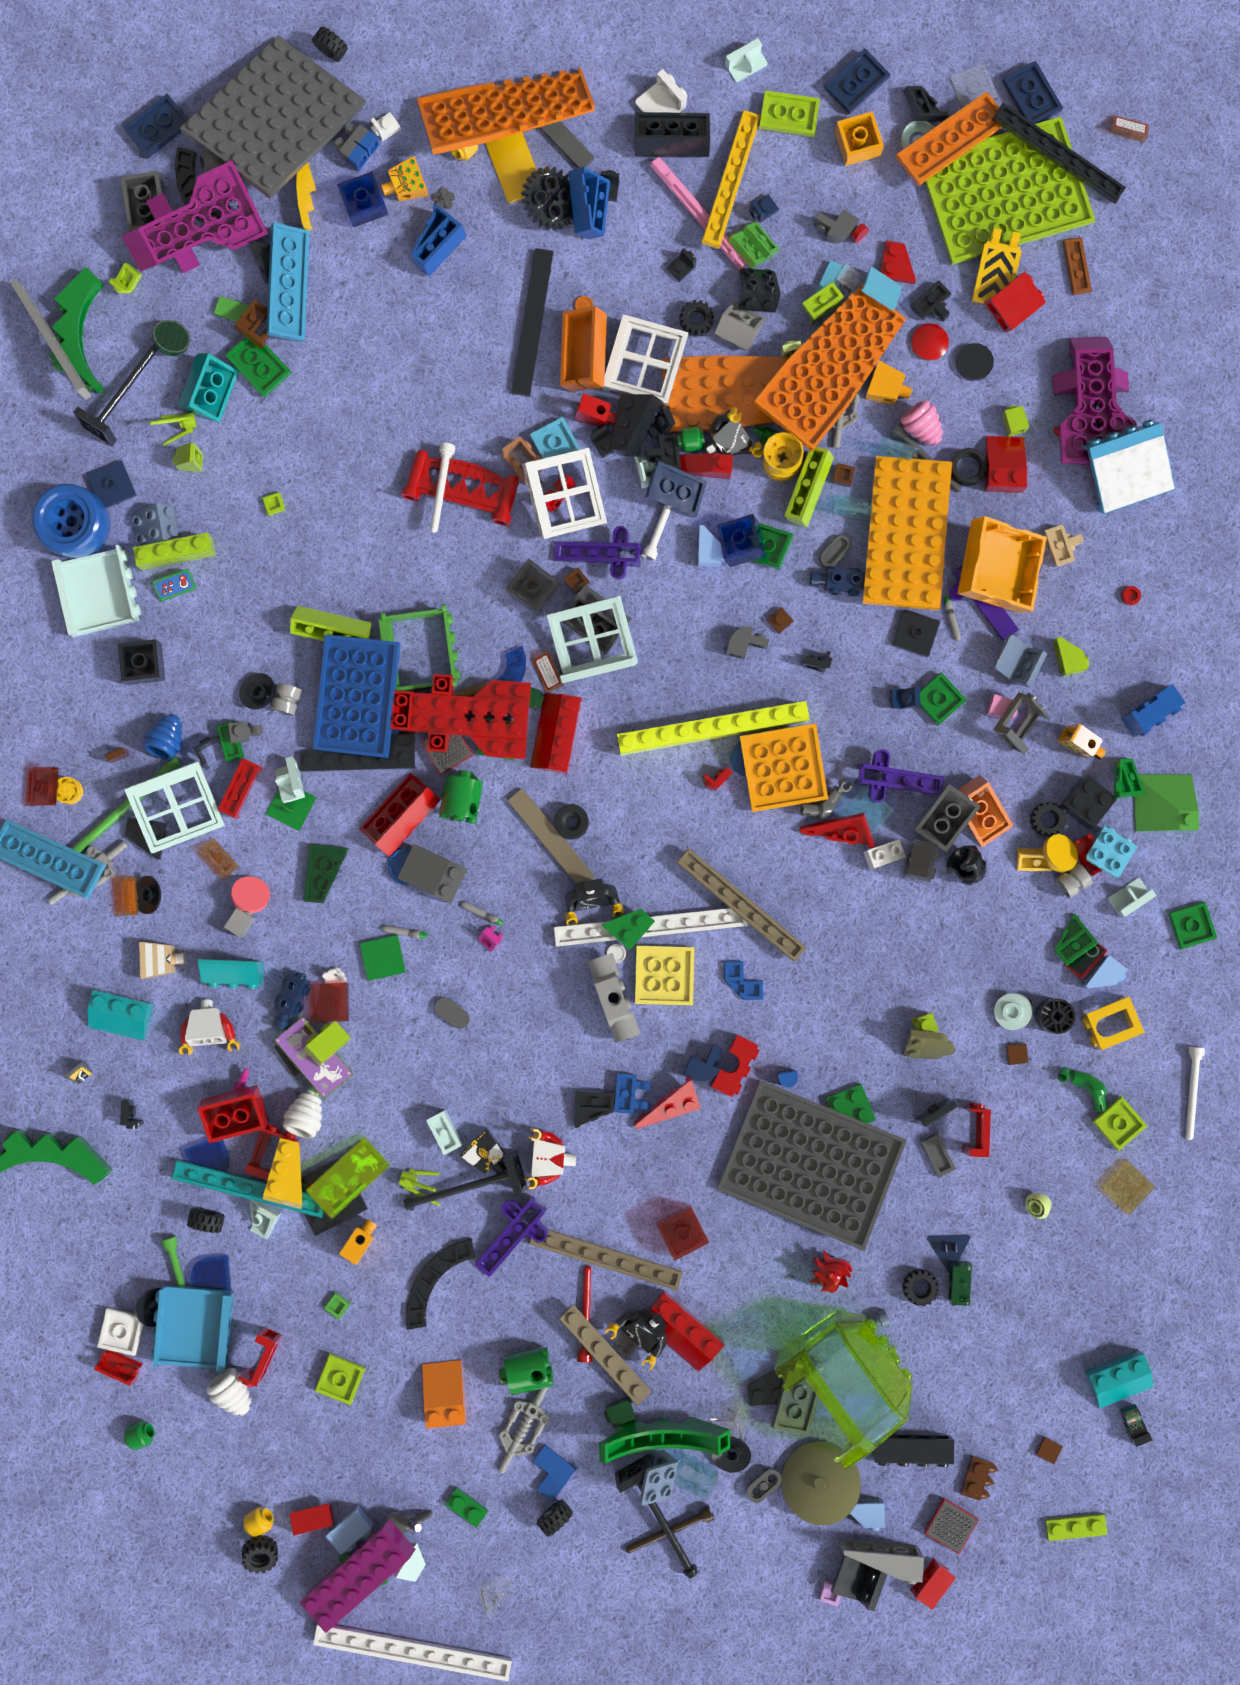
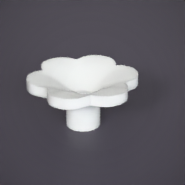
M338 967L329 969L322 975L325 983L333 984L334 986H341V984H345L347 981L346 977H344L345 974Z

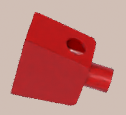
M583 393L574 420L597 427H604L606 422L615 425L617 414L610 412V403Z

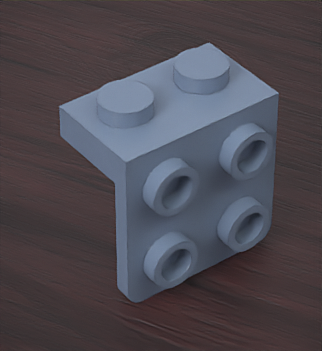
M155 503L131 514L136 547L179 538L172 505Z
M1009 634L993 664V668L1012 683L1031 688L1047 653L1043 650L1029 648L1017 637Z
M665 1450L657 1451L655 1466L645 1471L639 1503L643 1506L672 1496L678 1461Z

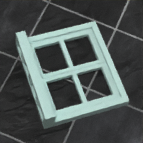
M620 596L547 615L563 673L560 676L562 683L634 666L638 663ZM612 608L618 629L595 635L590 614ZM582 616L588 637L565 642L560 622ZM619 633L625 654L602 659L596 639ZM589 641L594 661L572 667L566 646Z
M199 760L124 789L151 854L225 826L220 812L217 810L218 807ZM195 777L202 797L178 805L170 785ZM163 788L171 808L147 817L139 797ZM204 800L212 820L188 829L180 809ZM173 812L181 832L157 840L149 821Z

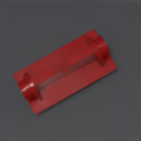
M564 475L567 490L575 488L577 485L572 477ZM560 478L552 485L556 491L554 492L549 488L544 495L563 491ZM565 497L545 502L548 510L552 513L554 509L559 508Z

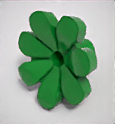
M764 426V428L753 427V432L761 436L760 443L763 445L766 444L769 437L778 433L777 430L770 429L767 426Z

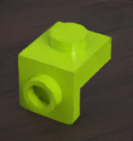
M124 263L117 277L110 278L108 282L120 294L131 293L142 274L129 263Z

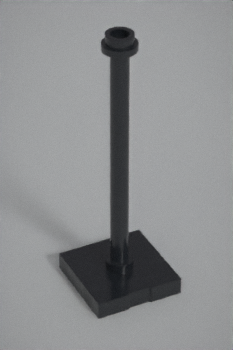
M154 343L98 418L93 417L78 406L73 412L82 428L112 447L117 440L110 427L104 422L157 353L158 349Z
M518 1151L511 1152L504 1157L507 1168L506 1172L414 1199L408 1196L407 1199H404L405 1209L413 1211L415 1206L507 1179L511 1182L514 1196L522 1194L527 1190L525 1187H528L526 1180H524L525 1175Z
M649 1453L615 1472L616 1487L620 1493L636 1484L640 1491L642 1490L645 1471L653 1467V1460ZM657 1503L648 1504L685 1568L683 1571L684 1575L689 1579L693 1578L698 1574L696 1564H691Z

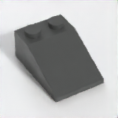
M948 784L915 823V831L947 852L981 805Z
M413 844L397 878L451 904L468 869Z

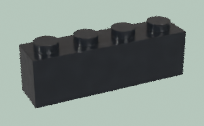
M873 1434V1460L880 1466H889L890 1463H897L898 1466L917 1464V1466L927 1467L929 1464H937L939 1467H948L949 1464H954V1439L952 1436Z

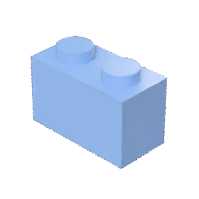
M358 1505L333 1526L326 1534V1537L340 1555L345 1551L348 1553L357 1545L355 1542L360 1538L364 1540L372 1533L371 1529L374 1523Z

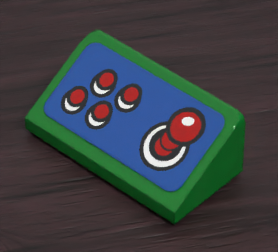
M189 569L152 582L161 602L197 589Z

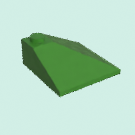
M1138 774L1145 794L1134 797L1135 832H1193L1199 830V810L1192 774Z

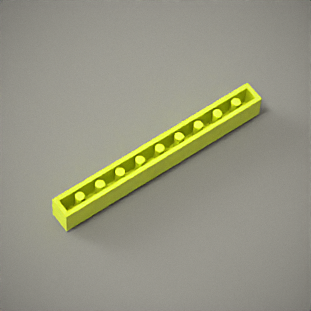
M803 701L617 734L621 756L808 723L810 719L807 703Z

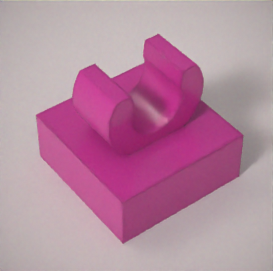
M492 926L490 929L487 927L478 937V940L490 952L498 946L503 937V933L497 936L493 932L496 928L495 926Z

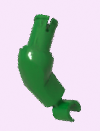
M1061 1068L1059 1072L1061 1074L1057 1077L1060 1082H1066L1070 1078L1072 1084L1084 1088L1093 1097L1095 1111L1101 1112L1100 1106L1102 1111L1107 1109L1105 1103L1107 1089L1102 1081L1090 1073L1077 1070L1071 1073L1069 1068Z

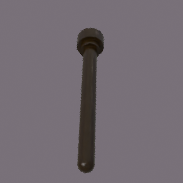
M708 1504L701 1507L698 1514L670 1527L673 1533H676L701 1521L709 1523L715 1520L713 1513L710 1512ZM660 1530L627 1545L625 1551L632 1553L665 1538L666 1535L663 1530Z

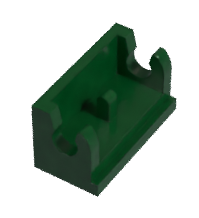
M950 1262L948 1301L951 1306L970 1305L972 1263Z

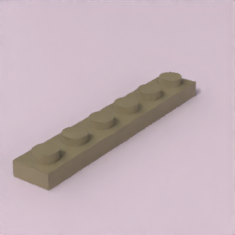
M571 1304L558 1319L631 1401L638 1406L651 1391L582 1313Z

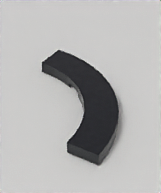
M178 147L175 157L176 183L180 195L187 205L190 203L196 183L194 166L197 153ZM213 208L210 214L212 217L215 216L219 219L221 217L219 214L222 213ZM195 217L201 223L205 222L204 218Z
M472 1238L446 1247L436 1254L421 1270L412 1286L406 1309L407 1330L427 1326V1304L435 1284L453 1266L475 1258Z

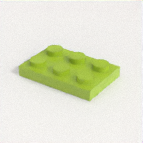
M765 90L759 129L814 137L820 98Z

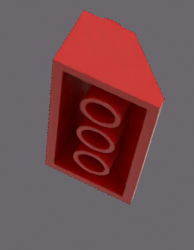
M544 693L530 768L568 775L581 708V697Z
M410 772L359 829L378 848L390 856L410 836L411 832L424 820L430 811L437 806L441 799Z
M665 1290L661 1292L648 1308L654 1314L659 1313L662 1315L663 1321L667 1325L664 1330L667 1334V1345L697 1371H700L711 1362L724 1347V1341Z

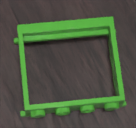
M442 604V609L386 616L385 612H381V617H378L381 640L393 642L392 623L444 616L451 675H453V687L458 686L457 681L461 680L460 670L455 667V662H458L457 650L453 651L452 644L456 643L455 633L451 632L450 625L453 624L452 613H448L446 604ZM397 674L396 691L415 692L432 689L433 682L400 687L399 674Z

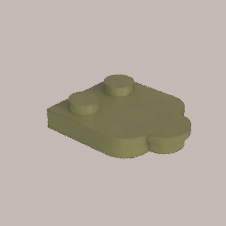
M919 1030L910 1031L903 1048V1056L913 1059H940L943 1056L955 1053V1046L952 1041L948 1040L947 1035Z

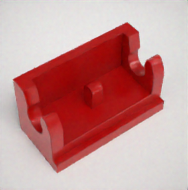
M1092 833L1073 841L1078 852V860L1090 876L1103 871L1086 860V855L1095 841Z
M105 1350L100 1357L102 1358L96 1364L94 1370L130 1386L135 1382L143 1363L119 1352Z
M329 1503L289 1513L293 1536L335 1525L332 1507Z
M933 1558L923 1572L922 1582H916L910 1590L916 1599L933 1610L956 1577L949 1572V1569Z

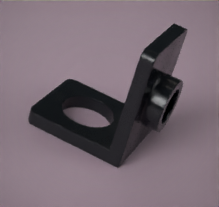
M218 736L206 737L200 741L199 745L193 747L202 766L206 769L210 767L201 751L219 742Z

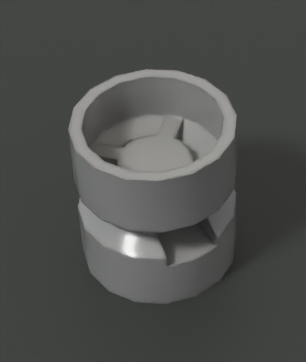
M278 683L275 691L277 697L273 698L270 709L281 713L284 711L286 714L294 716L297 708L295 701L300 699L302 690L291 685Z
M1079 863L1069 870V874L1065 872L1055 878L1057 885L1061 887L1063 894L1069 899L1079 892V888L1084 890L1093 884L1089 873Z

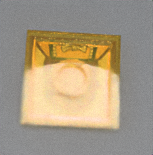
M1126 1159L1100 1188L1125 1213L1130 1215L1151 1193L1155 1186Z

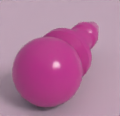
M248 1068L243 1070L239 1081L234 1083V1088L231 1091L247 1087Z

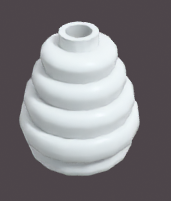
M308 1090L307 1093L300 1094L299 1098L294 1101V1104L289 1106L288 1111L283 1116V1128L287 1132L303 1138H313L316 1136V1132L321 1128L320 1121L322 1120L321 1099L318 1097V1093Z
M228 1368L224 1374L217 1375L206 1388L207 1394H209L210 1401L217 1404L218 1408H224L226 1412H231L232 1415L239 1414L242 1416L250 1410L251 1398L249 1397V1391L247 1386L238 1379L242 1373L237 1372L235 1368Z

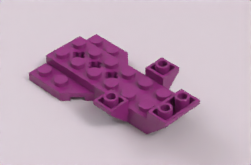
M231 160L197 176L190 203L172 211L164 193L147 200L146 202L155 220L122 235V238L140 272L175 257L181 270L185 273L200 266L192 248L207 240L235 250L268 234ZM231 199L239 204L236 206L238 209L235 211L227 206L230 204L229 200ZM213 208L221 210L222 214H219L221 216L219 219L211 216L210 213H212ZM196 216L204 218L205 222H202V227L194 225L193 221H195Z
M1108 337L1069 338L1072 370L1052 376L1053 395L1072 394L1074 392L1075 410L1059 426L1061 464L1091 465L1088 450L1082 447L1089 444L1088 441L1100 438V440L1107 438L1106 435L1109 433L1124 432V429L1130 426L1137 427V422L1121 411L1122 408L1116 403V393L1129 392L1128 372L1114 367V351ZM1093 404H1096V407H1099V409L1095 410L1092 407ZM1097 423V425H1100L1099 429L1095 428L1093 424Z

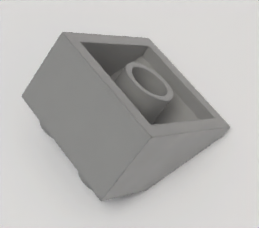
M733 301L723 313L715 334L719 335L722 340L736 344L740 349L749 350L760 332L766 317L751 310H739V303Z

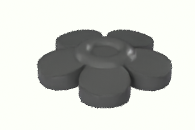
M442 188L440 194L435 193L433 198L442 209L444 204L447 209L453 207L451 201L455 200V195L452 192L448 193L446 188Z

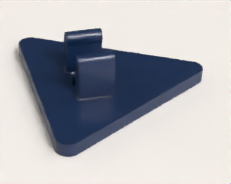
M969 1235L928 1236V1241L949 1273L950 1262L959 1261L970 1240Z

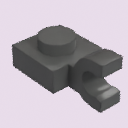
M247 722L228 723L229 744L249 742V736H260L263 733V726L255 725L248 727Z

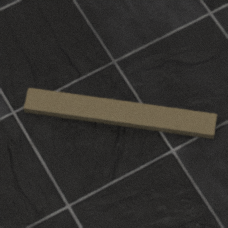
M690 848L676 862L793 962L807 948Z
M548 1229V1236L545 1241L536 1242L532 1238L529 1241V1245L677 1291L683 1274L681 1270Z

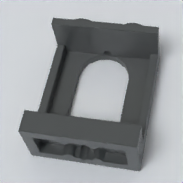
M1018 692L993 730L1011 749L1025 754L1029 748L1023 742L1024 738L1039 716L1049 719L1050 716L1045 712L1046 708L1037 702V698L1034 695ZM1026 704L1027 714L1017 730L1014 732L1011 728L1006 727L1020 705Z

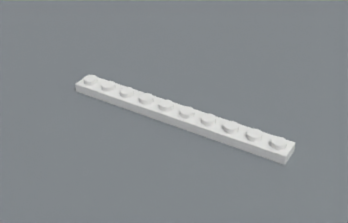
M730 908L654 916L651 918L655 922L642 937L748 925L746 921ZM606 922L554 927L556 947L617 939L602 927Z
M317 1624L313 1644L315 1646L503 1681L509 1680L512 1658L336 1625L325 1633Z

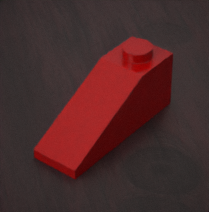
M716 453L680 455L681 470L693 476L730 479L733 455Z

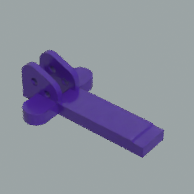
M618 526L613 531L612 543L555 542L554 561L611 563V576L616 580H622L626 576L627 567H641L640 552H642V547L639 543H629V531L624 526ZM617 551L635 552V558H617Z
M962 566L952 573L958 581L948 592L949 598L952 601H960L965 597L957 594ZM972 599L1002 641H1005L1009 634L1013 635L1019 630L1004 608Z
M885 749L874 752L872 765L865 763L857 765L859 776L855 780V784L869 786L868 797L873 803H879L885 799L886 787L931 795H939L943 790L944 776L889 768L890 754ZM864 771L882 772L881 782L863 779Z
M534 1196L523 1207L513 1199L506 1200L502 1205L503 1214L511 1222L475 1263L488 1277L494 1273L526 1234L536 1242H543L547 1238L548 1229L538 1221L544 1215L547 1208L538 1205ZM530 1206H533L539 1213L527 1226L519 1218Z

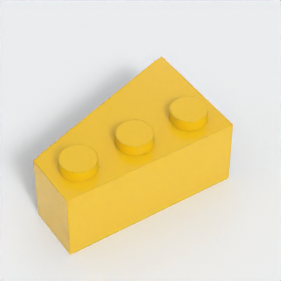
M279 1139L263 1194V1200L299 1209L302 1208L300 1145L298 1142Z

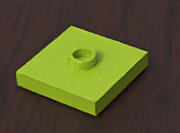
M1119 1096L1105 1111H1102L1092 1120L1093 1124L1117 1151H1120L1147 1127V1124L1122 1096Z
M329 1353L315 1392L351 1406L366 1367Z

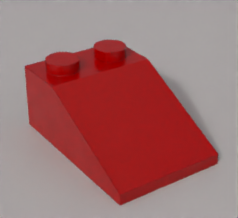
M986 436L985 458L987 469L985 473V492L1023 493L1027 488V461L1024 437Z

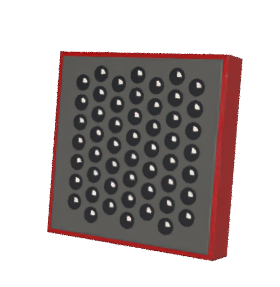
M455 735L450 737L447 752L427 751L440 775L474 756L463 737ZM428 738L421 742L426 751Z
M943 1497L924 1533L960 1554L979 1519Z

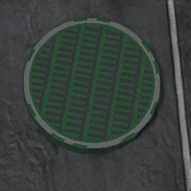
M163 320L158 322L153 328L152 342L163 354L178 356L187 351L190 345V335L182 324L173 320Z

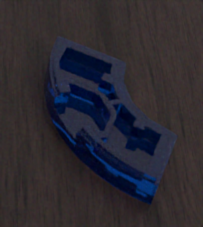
M523 646L505 654L507 659L506 670L497 680L521 682L526 671V655Z

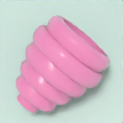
M922 400L915 404L901 417L900 421L904 425V431L910 433L918 441H923L925 445L932 444L934 446L942 440L943 429H941L940 416L936 412V407L930 404L928 400Z

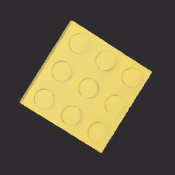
M637 946L635 1004L693 1005L695 947Z

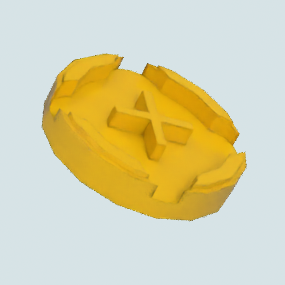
M1056 834L1045 840L1042 847L1043 856L1049 862L1047 864L1050 868L1063 873L1076 866L1078 852L1071 839L1065 835Z

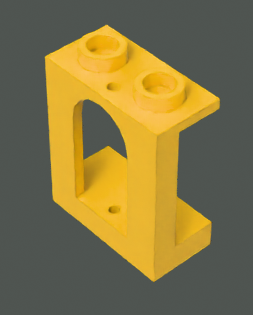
M1127 996L1091 1012L1083 1013V1026L1086 1030L1089 1029L1091 1037H1089L1090 1042L1097 1050H1104L1145 1033L1132 1001ZM1122 1010L1129 1028L1108 1037L1099 1035L1096 1029L1098 1021Z

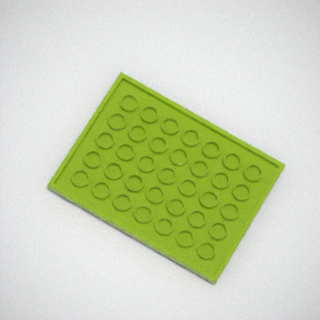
M1062 117L1035 124L1072 150ZM1010 132L985 139L925 181L951 265L981 257L983 245L990 241L994 228L1002 230L999 243L1008 245L1011 233L1017 232L1020 233L1018 245H1022L1095 222L1083 182Z

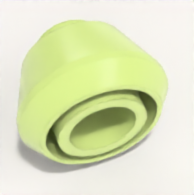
M1032 1193L1026 1198V1209L1031 1216L1037 1219H1044L1050 1212L1051 1200L1046 1194Z

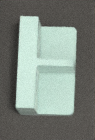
M759 38L726 56L725 65L735 82H739L767 66L768 63L761 53L762 43Z
M293 756L285 758L287 766L275 770V782L279 787L283 803L305 797L299 768Z
M1137 878L1110 896L1108 900L1121 918L1126 917L1157 895L1152 889L1147 890L1141 879Z
M446 1110L426 1120L443 1155L463 1145Z

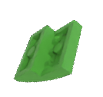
M757 221L746 225L741 232L731 235L728 239V242L751 269L765 262L780 250Z

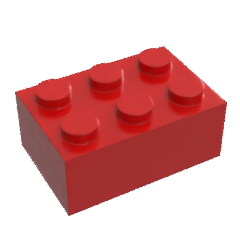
M258 1085L201 1099L197 1107L209 1143L266 1129L269 1121Z

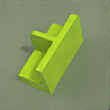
M831 282L802 303V307L810 317L809 323L811 325L842 304L844 296L834 282Z

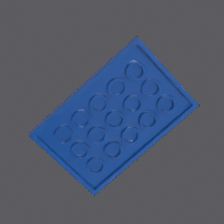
M325 635L313 744L314 750L389 758L392 730L390 729L394 690L396 691L400 642Z

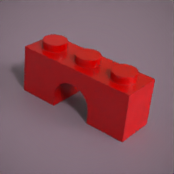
M736 1034L728 1052L738 1058V1067L732 1072H725L720 1069L711 1087L730 1097H733L734 1094L738 1095L742 1087L740 1081L742 1077H747L751 1069L748 1065L751 1059H756L760 1051L757 1049L758 1045Z

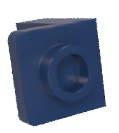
M769 194L757 202L753 200L750 203V215L760 223L779 211V208Z
M919 687L889 690L891 709H908L921 706Z

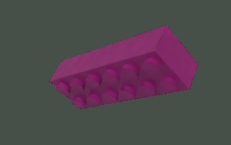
M389 1519L314 1585L302 1598L300 1604L321 1629L327 1633L411 1558L416 1549Z

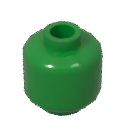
M698 426L682 428L681 435L677 436L679 447H683L684 452L687 453L699 451L702 449V445H705L703 429L700 430Z
M139 1421L129 1425L124 1433V1443L132 1450H139L150 1445L155 1435L153 1426L146 1421Z

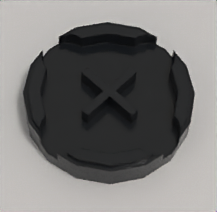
M968 344L960 350L956 357V368L958 373L969 381L982 380L990 374L994 366L992 352L982 344Z

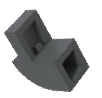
M844 209L836 221L819 212L815 218L814 225L819 232L828 233L826 237L827 242L841 243L851 236L857 227L859 218Z
M753 627L740 628L731 636L726 655L745 659L748 645L767 649L769 639L759 633L751 635Z

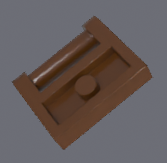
M254 299L233 328L252 341L259 349L265 346V341L270 336L266 335V328L260 336L255 333L267 318V308Z

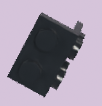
M740 268L739 276L742 293L738 304L739 310L776 313L781 295L776 272L770 269Z

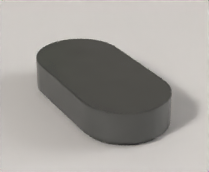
M845 535L836 536L820 554V564L824 568L836 566L850 550V539Z
M441 998L436 1002V1013L453 1027L462 1029L469 1024V1014L451 999Z

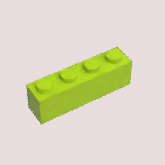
M816 446L812 452L809 450L784 515L790 523L808 527L834 459L829 449Z
M208 532L133 547L136 566L141 570L216 556L213 537Z
M297 606L291 617L290 634L324 641L325 635L370 639L372 623Z

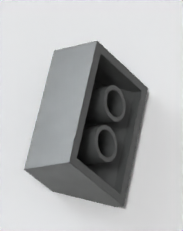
M586 585L576 594L568 609L605 600V598ZM612 608L590 614L595 635L618 629ZM626 615L627 623L629 625L632 618ZM582 616L561 621L583 638L588 637ZM619 633L597 638L599 650L607 655L620 638Z

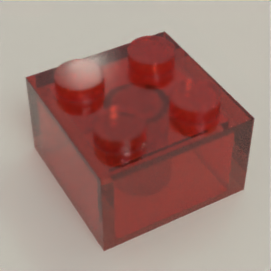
M691 1204L656 1222L674 1261L710 1243Z

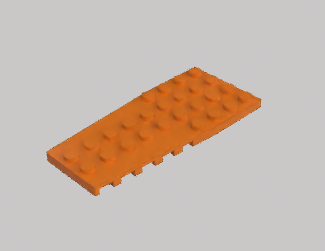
M577 68L578 72L567 73L566 70L559 71L560 75L550 77L548 73L541 74V78L530 80V76L522 77L523 81L512 83V79L504 80V84L496 86L494 82L472 85L417 98V104L433 155L497 141L504 137L595 111L594 101L582 69Z
M863 283L786 361L753 402L756 407L788 433L797 437L811 452L847 409L906 320L895 309L893 311L862 292Z
M727 355L682 357L668 405H664V407L669 408L676 422L668 433H681L682 428L698 426L700 430L703 429V432H709L708 430L715 416L728 411L732 407L737 408L736 414L742 413L739 422L743 428L753 425L755 427L763 426V424L768 423L777 424L756 407L753 402L790 357ZM662 358V361L670 363L671 358ZM662 369L664 383L667 370Z

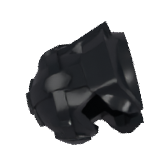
M965 845L958 848L947 861V873L955 872L961 883L965 885L979 883L987 872V862L982 859V855L975 845Z

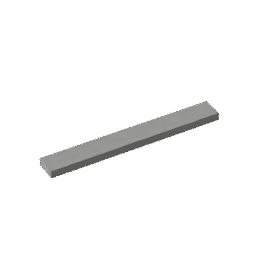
M14 279L10 284L73 386L87 400L91 397L89 390L27 290L18 280Z

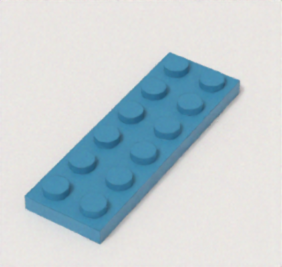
M275 222L271 224L266 335L303 342L305 340L310 231Z
M7 819L0 830L1 860L89 900L106 864Z

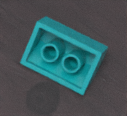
M209 353L197 354L177 406L190 413L193 412L195 415L220 423L239 371Z
M198 959L201 983H207V987H219L220 983L227 984L226 988H238V984H244L248 989H257L258 985H263L264 962Z
M92 990L87 1009L88 1028L145 1041L154 1003L101 990Z
M1139 1350L1084 1371L1099 1409L1154 1387L1152 1372L1145 1354Z

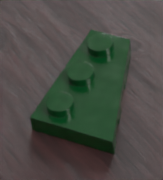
M310 844L304 902L325 903L349 848Z

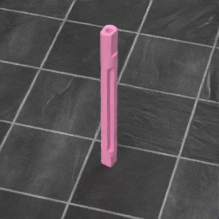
M660 157L655 159L650 164V167L705 230L710 215ZM724 233L720 246L721 250L739 270L740 268L747 267L748 264L728 242L729 237Z

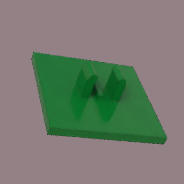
M278 789L266 815L300 831L317 797L304 791V798L283 803Z

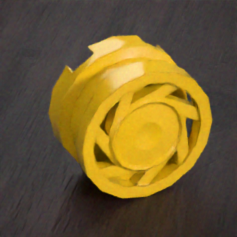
M62 777L53 786L54 797L61 803L75 804L83 796L82 784L74 778Z

